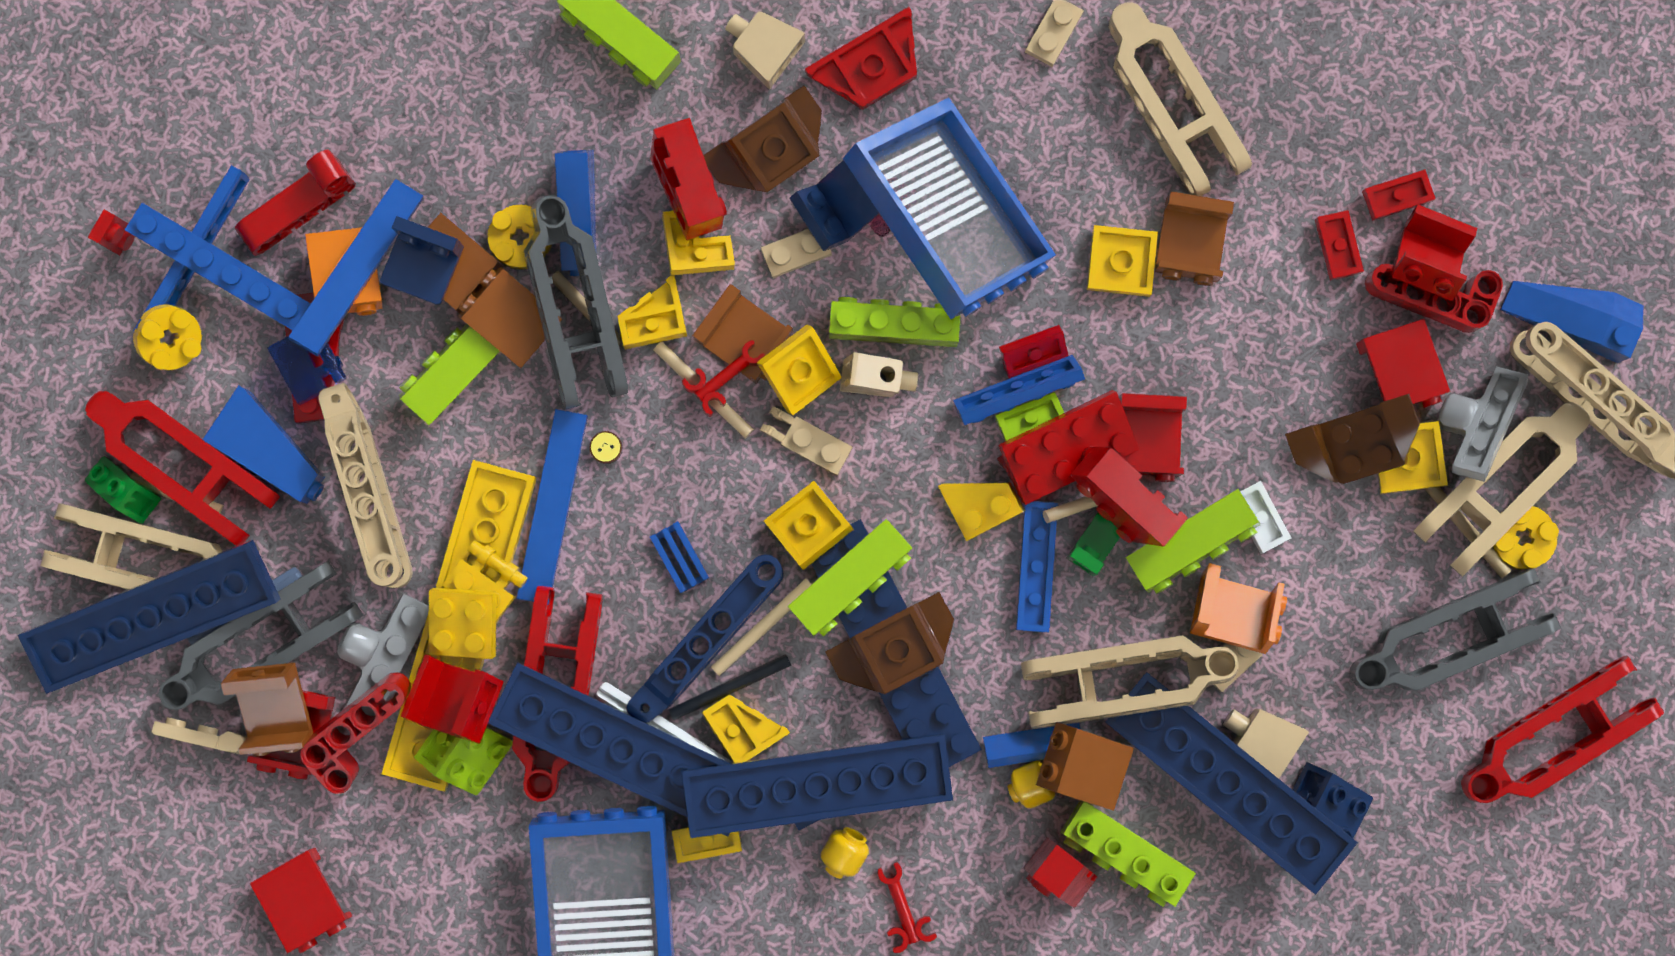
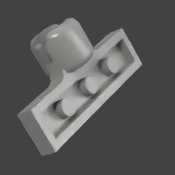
M1496 366L1486 391L1480 399L1474 400L1457 394H1450L1446 397L1439 413L1440 429L1464 437L1452 465V473L1485 482L1528 383V374Z
M402 593L388 622L381 631H374L359 623H352L346 629L338 645L337 653L341 659L358 666L361 669V674L344 708L386 675L395 672L400 673L426 622L429 605ZM389 691L383 697L385 701L390 693ZM362 707L366 715L375 716L374 711L370 707Z

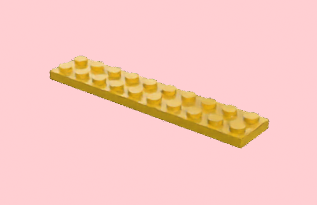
M476 460L472 461L436 588L446 589L442 584L460 559H464L471 565L474 564L477 557L467 551L474 540L484 547L490 546L496 551L495 555L506 563L513 562L537 479L535 476ZM488 565L482 571L483 574L494 582H497L501 575ZM429 612L409 677L411 688L425 654L429 655ZM430 655L446 664L473 672L475 669L481 671L484 663L482 658ZM404 702L399 711L381 774L445 792L449 783L435 777L414 758L433 729L400 717L404 708Z

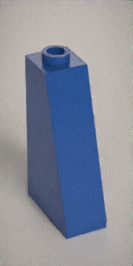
M594 150L555 153L557 197H560L566 203L572 224L592 236L596 250ZM560 242L561 271L570 270V276H579L572 246L566 242Z
M238 385L202 440L299 502L308 504L310 500L315 501L323 491L324 485L322 481L325 478L324 475L255 395Z

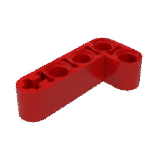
M323 150L311 157L306 163V168L309 170L306 175L236 224V232L254 256L263 254L292 233L291 229L295 227L297 230L319 214L318 210L324 211L344 197L345 191L349 193L355 188L356 183L330 150Z
M1391 264L1379 265L1368 273L1365 278V288L1372 296L1466 333L1475 332L1489 323L1503 287L1502 278L1498 273L1485 270L1469 279L1463 293L1459 291L1451 301L1391 277L1394 265ZM1380 275L1385 276L1384 282L1387 285L1384 287L1380 285L1381 279L1378 278ZM1479 280L1488 284V294H1484L1479 290ZM1407 286L1416 288L1418 291L1417 300L1411 299L1407 295ZM1438 297L1443 298L1448 303L1447 312L1441 311L1436 303ZM1468 309L1476 312L1478 316L1477 324L1468 320Z
M395 672L386 675L316 730L306 742L304 748L301 749V761L329 792L342 794L351 787L358 775L359 764L347 749L403 705L411 690V683L404 674ZM395 689L397 692L391 694L385 701L383 697L386 692H391ZM362 707H370L374 711L375 716L366 715ZM337 726L347 728L350 735L340 733ZM313 746H320L324 749L325 754L317 753ZM334 770L343 771L347 778L337 776Z

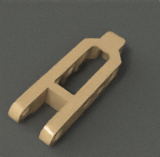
M1127 2L1117 6L1109 20L1110 33L1118 45L1113 68L1189 194L1202 196L1211 190L1207 176L1187 145L1206 133L1210 136L1219 153H1224L1236 172L1235 175H1239L1251 168L1252 162L1247 150L1173 29L1151 23L1142 8L1136 3ZM1146 43L1160 48L1170 65L1169 71L1171 74H1176L1186 91L1185 97L1187 100L1191 99L1201 115L1200 118L1179 130L1134 58L1136 49Z
M1542 322L1513 337L1510 342V352L1517 362L1565 403L1574 402L1580 405L1590 416L1589 424L1626 456L1644 464L1663 476L1675 479V432L1668 421L1556 325ZM1546 331L1549 333L1552 339L1551 343L1538 332ZM1524 338L1526 339L1528 349L1533 353L1531 356L1523 354L1520 350V342ZM1589 375H1597L1601 379V386ZM1569 387L1576 390L1582 397H1573L1569 392ZM1616 395L1623 397L1627 403V407L1623 406L1614 397ZM1593 408L1598 409L1606 418H1597ZM1640 418H1647L1651 422L1652 428L1644 424ZM1618 429L1622 430L1631 439L1629 441L1623 440L1618 434Z
M345 383L325 388L319 393V402L325 419V434L367 575L377 585L402 588L411 580L413 574L412 566L371 429L355 397ZM355 443V448L351 451V446ZM365 473L364 480L360 483V477ZM374 503V510L369 515V508ZM392 565L393 573L388 578L387 570L389 566ZM402 567H403V569H404V574H403V577L401 578V575H402Z
M1568 402L1562 405L1551 417H1526L1502 441L1485 482L1531 437H1541L1545 434L1559 447L1555 450L1556 459L1501 514L1476 492L1485 482L1466 477L1413 532L1426 543L1459 509L1464 512L1483 532L1450 565L1463 577L1577 462L1576 439L1590 423L1588 413L1580 405Z
M58 503L54 519L102 531L94 562L45 550L40 566L131 589L156 578L116 568L125 537L203 558L211 557L223 552L219 544Z
M1182 635L1024 661L1021 663L1023 680H1038L1078 673L1083 700L1082 702L1057 705V708L1052 710L1029 711L1030 725L1032 729L1055 726L1056 722L1066 725L1194 705L1207 686L1229 682L1236 676L1238 658L1232 650L1226 647L1202 649ZM1177 657L1187 662L1190 683L1184 689L1174 691H1162V689L1155 690V693L1131 697L1127 694L1122 695L1120 699L1097 702L1092 671Z

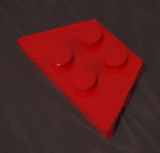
M910 7L905 8L806 67V75L862 110L916 79L917 67L912 28V11Z

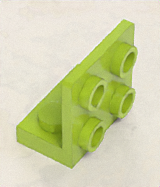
M488 727L485 729L480 744L432 730L414 758L435 777L473 795H478L511 748L513 741Z

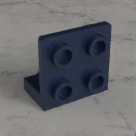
M844 160L816 185L796 191L789 198L823 251L848 242L880 214Z
M396 216L392 229L398 236L380 278V283L435 305H441L464 246L457 238Z
M1306 762L1293 788L1298 795L1352 838H1354L1373 801L1371 795L1337 775Z

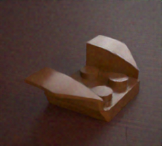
M805 85L781 100L782 103L732 138L721 142L703 155L708 169L719 183L769 192L820 156L818 142L822 110Z
M1406 394L1343 417L1286 433L1285 436L1297 465L1335 483L1346 484L1407 465V454L1420 423L1410 395Z
M937 592L825 651L839 680L886 694L943 664L954 618L940 592Z

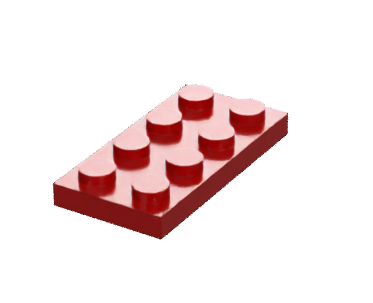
M1114 390L1106 392L998 445L1020 500L1025 505L1074 482L1075 480L1070 474L1094 446L1110 447L1122 458L1139 450L1117 391Z

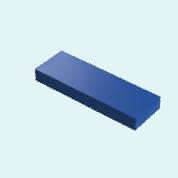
M1079 722L1066 724L1081 730ZM1055 726L983 737L988 768L1044 760Z

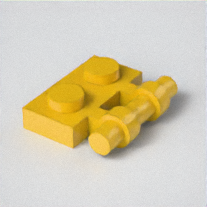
M474 540L467 550L477 557L474 564L471 565L464 559H460L442 586L446 589L496 592L497 624L515 599L514 595L505 590L507 586L512 582L517 587L522 588L528 578L519 572L518 566L512 562L508 564L495 555L496 551L490 546L484 547ZM487 565L501 574L497 582H494L482 573Z

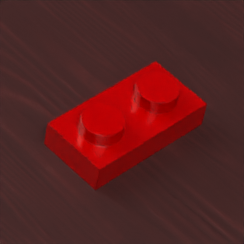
M1425 169L1365 188L1362 191L1372 221L1415 208L1417 204L1424 205L1433 202L1436 199Z
M104 209L88 238L120 256L123 250L126 251L131 247L135 236L125 231L128 225L127 222Z
M1349 210L1317 217L1315 224L1330 281L1363 273L1364 269Z
M1060 325L999 346L1008 378L1069 356L1064 333Z

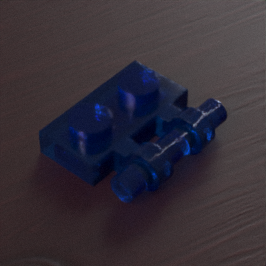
M289 336L267 347L299 405L317 397L323 389L328 388L323 380L328 375H331L335 384L347 378L342 370L344 365L340 357L334 355L328 342L319 354L324 362L319 367H316L309 354L311 352L289 340Z

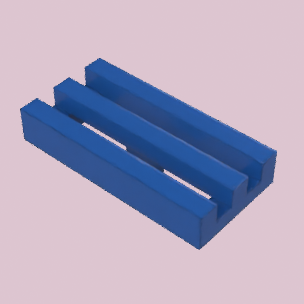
M679 521L650 536L681 594L709 579ZM674 531L677 532L700 574L699 577L694 578L671 536V533ZM665 537L687 577L688 583H682L660 539Z

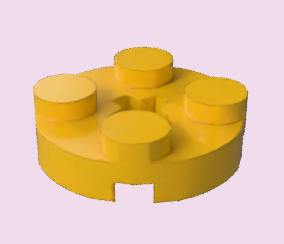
M512 205L502 211H498L492 217V222L488 229L490 250L500 262L513 269H528L523 251L535 233V228L531 216L532 207L527 205ZM517 229H522L526 234L529 233V238L523 240V245H518L516 240L511 239L512 235L516 234ZM552 245L545 247V251L542 252L543 257L548 254Z
M163 304L150 308L141 316L138 328L134 330L133 342L137 353L146 362L160 370L181 368L197 357L202 349L200 344L202 334L199 323L189 312L173 305ZM167 329L171 333H175V338L170 345L160 342V339L164 337V331Z
M1532 506L1501 537L1493 548L1498 556L1511 568H1537L1546 563L1554 554L1559 529L1552 522L1548 514ZM1527 529L1530 532L1531 542L1524 543L1521 546L1518 544L1520 538L1516 536L1517 531L1523 532Z

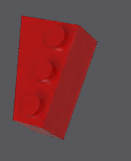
M690 117L653 129L650 160L686 241L722 229L724 216L727 215L723 199L717 195L713 177L708 170Z
M1094 446L1070 474L1078 483L1076 485L1077 489L1084 496L1091 498L1098 506L1096 508L1098 513L1103 518L1111 521L1118 528L1116 532L1119 537L1128 543L1135 542L1164 547L1188 519L1183 512L1173 513L1161 501L1165 496L1161 492L1156 490L1152 494L1139 481L1142 475L1110 447Z
M1046 837L1024 866V869L1029 873L1026 879L1033 887L1047 898L1053 893L1073 908L1077 906L1098 878V876L1048 837Z

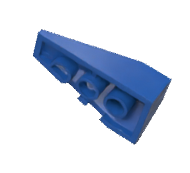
M1512 281L1500 308L1501 311L1534 326L1542 322L1552 323L1582 348L1615 363L1631 358L1643 330L1644 305L1615 292Z

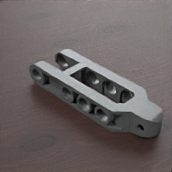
M554 195L542 196L532 205L531 216L535 233L523 252L561 403L565 410L581 406L574 379H577L571 353L597 347L609 395L613 398L627 394V379L593 238L572 224L568 207L560 197ZM560 242H566L573 248L593 330L568 338H563L558 316H561V312L555 306L550 285L553 284L552 277L548 276L542 253L545 251L546 246Z
M326 561L278 591L281 600L277 603L229 621L184 649L180 671L168 678L160 686L159 698L161 703L171 710H179L196 700L221 705L234 697L236 694H223L221 682L215 681L204 665L205 656L280 609L298 637L249 667L289 663L361 618L363 613L356 602H353L311 629L308 627L293 601L337 575L330 562Z
M1531 568L1383 630L1374 652L1357 659L1350 667V675L1354 684L1360 689L1375 690L1393 684L1408 691H1418L1560 630L1561 626L1555 613H1550L1507 631L1495 603L1519 594L1518 591L1540 584L1541 581L1535 568ZM1473 610L1475 611L1487 640L1410 673L1404 674L1400 672L1393 656L1399 641L1414 635L1425 634L1434 626L1458 620V616Z

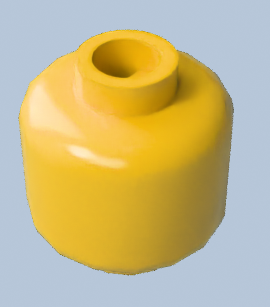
M1032 761L1012 771L1011 784L1007 787L1015 803L1020 801L1025 808L1032 809L1054 799V791L1036 785L1042 762Z
M849 827L833 831L821 851V860L826 865L825 870L833 877L839 879L843 876H855L869 855L865 836Z

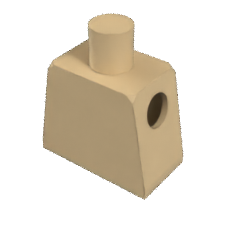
M760 11L756 13L750 23L735 14L725 28L726 31L738 38L733 45L734 55L768 89H771L805 43L804 32Z
M853 352L843 360L840 391L883 397H893L900 390L915 392L918 373L902 370L903 361ZM880 372L885 375L886 382L881 379Z
M1233 709L1223 723L1225 727L1237 734L1233 742L1277 778H1280L1309 733L1306 729L1261 709H1254L1249 718Z

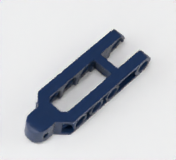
M766 554L760 555L745 568L629 700L626 709L630 716L648 724L668 709L686 691L780 585L784 572L777 558ZM766 564L774 566L775 575L772 579L767 581L759 579L758 571L760 567ZM721 613H728L731 617L730 626L726 630H718L715 625L716 617ZM700 637H705L709 643V648L704 655L699 656L694 651V642ZM679 661L684 663L687 669L685 677L681 680H677L672 674V667ZM645 703H647L650 707L648 712H645L643 710V705Z

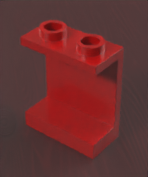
M1417 204L1404 225L1391 277L1452 301L1467 279V276L1461 274L1460 271L1464 253L1476 237L1477 228Z
M1424 319L1364 338L1356 343L1360 355L1367 353L1383 401L1409 394L1413 405L1422 403L1423 408L1442 402L1441 396L1450 392Z
M1122 393L1119 399L1139 447L1138 451L1123 457V459L1142 476L1153 475L1155 476V481L1175 482V477H1180L1184 474V468L1180 467L1182 413L1187 408V397Z
M425 654L400 717L418 725L480 744L504 681L487 672L477 669L473 672L446 664Z
M302 690L314 733L331 719L336 697ZM317 745L313 746L317 753L323 754V748ZM301 750L294 753L274 751L263 756L248 755L247 762L257 764L256 770L276 773L278 768L288 770L289 777L304 780L308 779V775H313L301 761Z
M316 848L303 852L250 883L287 953L298 949L300 954L318 944L315 939L316 937L325 932L331 937L345 929L347 926L344 921L353 917L350 911L346 913L342 911L316 863L321 860Z

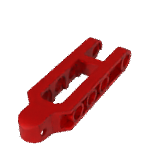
M99 391L86 404V415L104 429L105 446L108 453L236 546L245 543L250 535L209 506L229 481L233 482L270 510L280 498L277 493L149 400L124 403L107 391ZM133 419H146L198 458L212 466L192 493L125 445L122 432Z
M538 585L534 597L524 666L543 674L546 656L575 659L577 661L576 673L571 688L589 696L603 594L586 592L585 613L583 621L580 622L576 647L548 643L555 588ZM513 735L512 750L525 766L523 787L526 795L536 802H544L550 799L559 787L561 769L571 762L548 751L537 750L533 744Z
M1629 656L1620 657L1486 740L1482 763L1469 770L1461 780L1462 790L1468 799L1479 803L1493 802L1507 793L1533 798L1660 718L1664 714V710L1656 698L1653 697L1638 703L1611 721L1608 719L1596 698L1617 685L1616 682L1632 671H1637ZM1576 707L1592 733L1521 778L1513 781L1503 767L1504 757L1507 754L1506 751L1524 739L1530 740L1534 738L1535 732L1551 722L1557 723L1561 721L1562 715Z

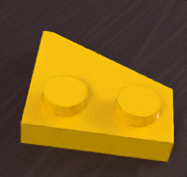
M675 275L669 276L665 279L666 283L652 294L648 292L639 299L635 306L628 307L617 316L625 350L687 337Z
M1010 482L943 483L938 486L966 541L1025 512Z
M730 694L701 713L733 763L750 760L790 733L784 726L778 725L765 717L764 714L751 709Z

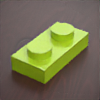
M1053 392L1041 399L1033 400L1012 410L995 415V419L1004 440L1007 441L1063 414L1064 410L1056 393Z

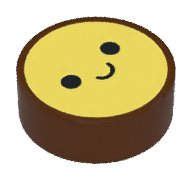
M602 431L591 439L590 453L598 462L611 464L620 458L623 445L616 434L610 431Z

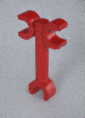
M753 340L744 344L741 356L707 383L705 373L699 368L695 370V374L700 379L697 385L689 384L685 378L682 380L683 388L687 392L695 394L702 403L703 412L707 416H713V411L708 406L710 401L717 400L723 407L726 405L725 397L716 391L747 366H758L757 362L765 356L764 353L756 358L749 356L748 351L755 346Z
M894 862L896 874L893 877H886L881 867L878 868L877 874L879 879L888 885L902 928L892 927L887 931L888 936L894 934L902 936V943L892 948L894 953H900L907 948L908 944H913L920 940L931 942L937 938L936 932L926 935L921 931L922 925L931 921L930 916L920 917L915 924L900 883L902 868L898 862Z

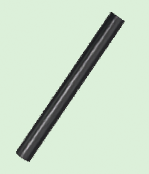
M787 654L669 708V713L673 721L792 665Z

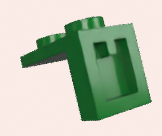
M103 456L92 467L90 473L85 478V482L114 509L140 524L145 522L162 499L150 489L134 481L106 456Z
M1097 512L1066 559L1092 577L1098 575L1104 566V560L1120 538L1116 532L1118 528Z

